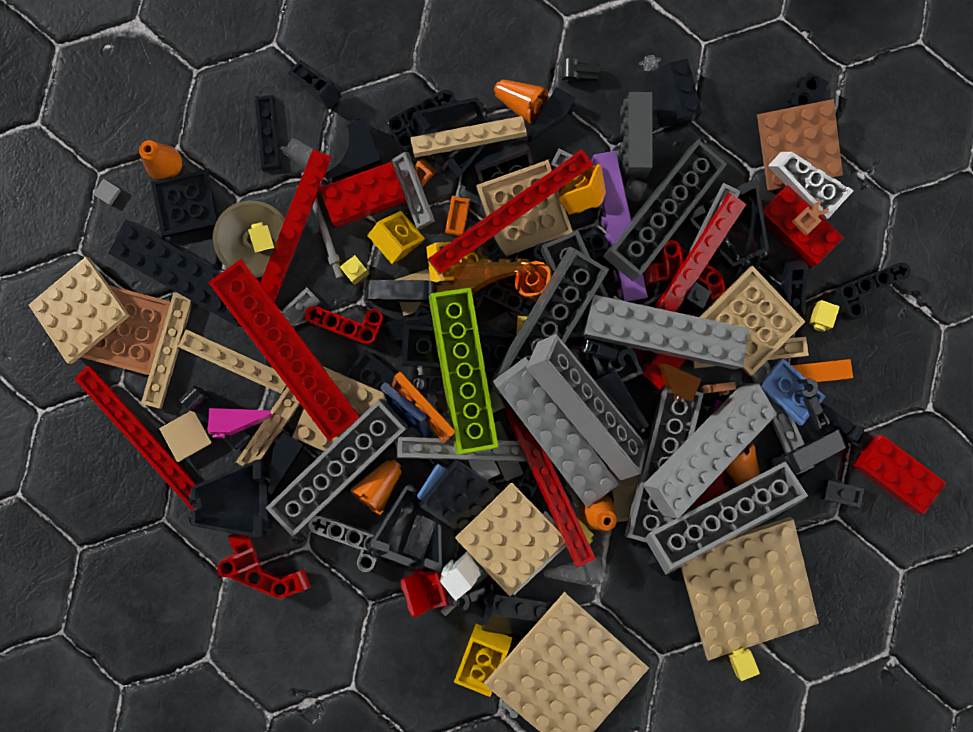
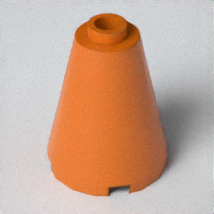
M502 79L500 82L498 81L494 87L495 97L518 116H522L523 120L527 123L533 124L536 122L543 110L541 109L542 103L546 104L548 90L544 87Z
M151 140L144 141L140 145L139 153L147 174L154 180L174 177L180 173L182 158L174 147Z
M533 261L527 263L522 271L519 270L515 278V287L522 296L537 302L553 274L545 263Z
M750 442L725 469L737 486L760 475L753 442Z
M393 459L391 461L386 460L350 490L352 495L364 505L366 504L371 507L372 511L381 515L402 473L400 470L401 465Z
M604 495L588 508L582 501L578 507L579 519L587 528L608 531L615 527L617 522L616 506L609 495Z

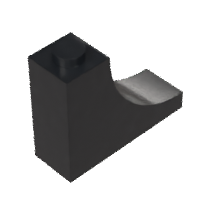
M365 118L354 119L350 124H347L349 132L348 148L343 159L334 168L326 172L325 176L329 184L382 165Z

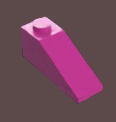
M209 408L208 433L213 435V438L222 439L225 438V435L231 436L270 419L272 414L270 410Z

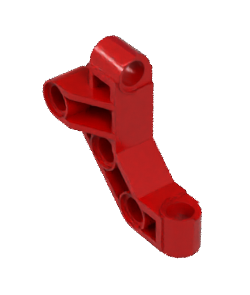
M674 240L668 241L654 258L655 264H650L643 272L646 285L672 279L689 252L681 248L678 242ZM707 264L696 280V283L711 291L705 304L709 308L726 289L722 274ZM710 275L714 277L713 285L708 281Z
M228 535L234 553L227 555L218 564L217 571L220 576L228 577L278 599L299 593L311 587L304 568L283 577L262 569L250 536ZM225 562L230 563L233 569L226 568ZM250 573H258L260 580L257 582L252 581L249 577ZM276 584H283L286 590L282 593L275 590Z

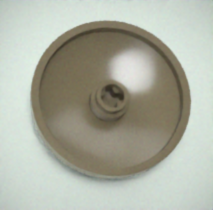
M248 200L230 206L220 215L213 231V244L218 258L227 268L242 259L255 277H263L274 248L255 253L248 229H252V224L260 222L263 225H267L273 245L275 246L285 218L277 209L260 201Z

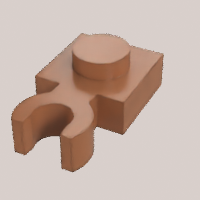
M820 200L813 204L812 210L807 207L792 221L805 236L822 221L819 217L826 214L829 210L828 208L823 211L818 209V205L821 203Z
M735 382L704 385L699 386V389L704 394L719 392V396L731 394L730 391L736 390Z

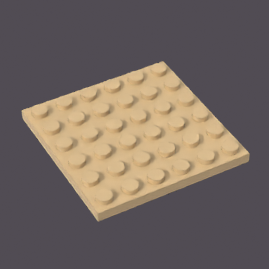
M791 517L748 530L681 566L705 656L708 661L732 653L733 650H737L740 647L747 648L819 624L794 519Z
M564 592L484 683L540 732H594L649 667Z

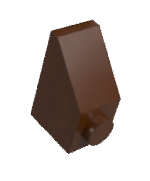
M659 364L658 368L668 393L674 395L673 399L681 403L693 401L701 379L668 364Z

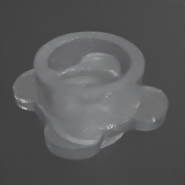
M649 55L644 57V61L639 62V65H643L644 70H653L659 67L658 62L661 61V58Z

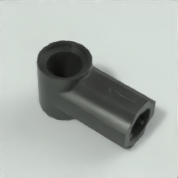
M566 58L563 60L562 80L565 82H577L578 80L598 81L600 64L580 62L575 58Z

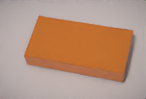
M452 196L445 234L460 236L465 232L470 199Z

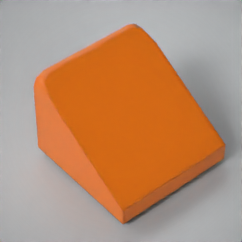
M424 159L418 160L414 166L422 187L437 172Z

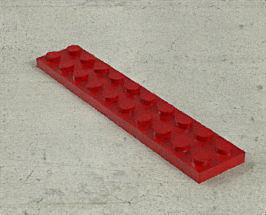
M242 259L208 282L328 441L335 438L361 417Z

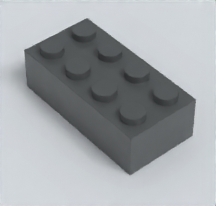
M629 92L620 110L621 117H624L620 129L621 135H624L620 148L621 154H624V157L621 160L620 169L621 172H624V178H647L652 169V92Z

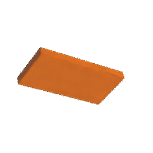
M401 372L396 374L392 387L427 416L432 431L443 443H446L454 435L455 430Z

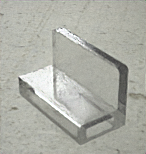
M295 138L291 139L287 147L282 146L280 148L286 157L303 167H306L312 152V148Z

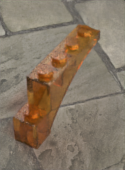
M462 259V262L455 264L454 283L443 282L442 285H435V293L471 288L473 295L495 281L510 276L535 273V265L530 263L528 259H517V262H510L509 259H499V262H492L490 259H480V262H473L472 259Z

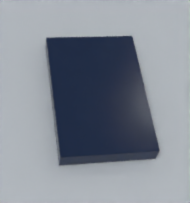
M386 382L380 386L385 401L401 418L425 438H430L433 435L428 418L424 413Z

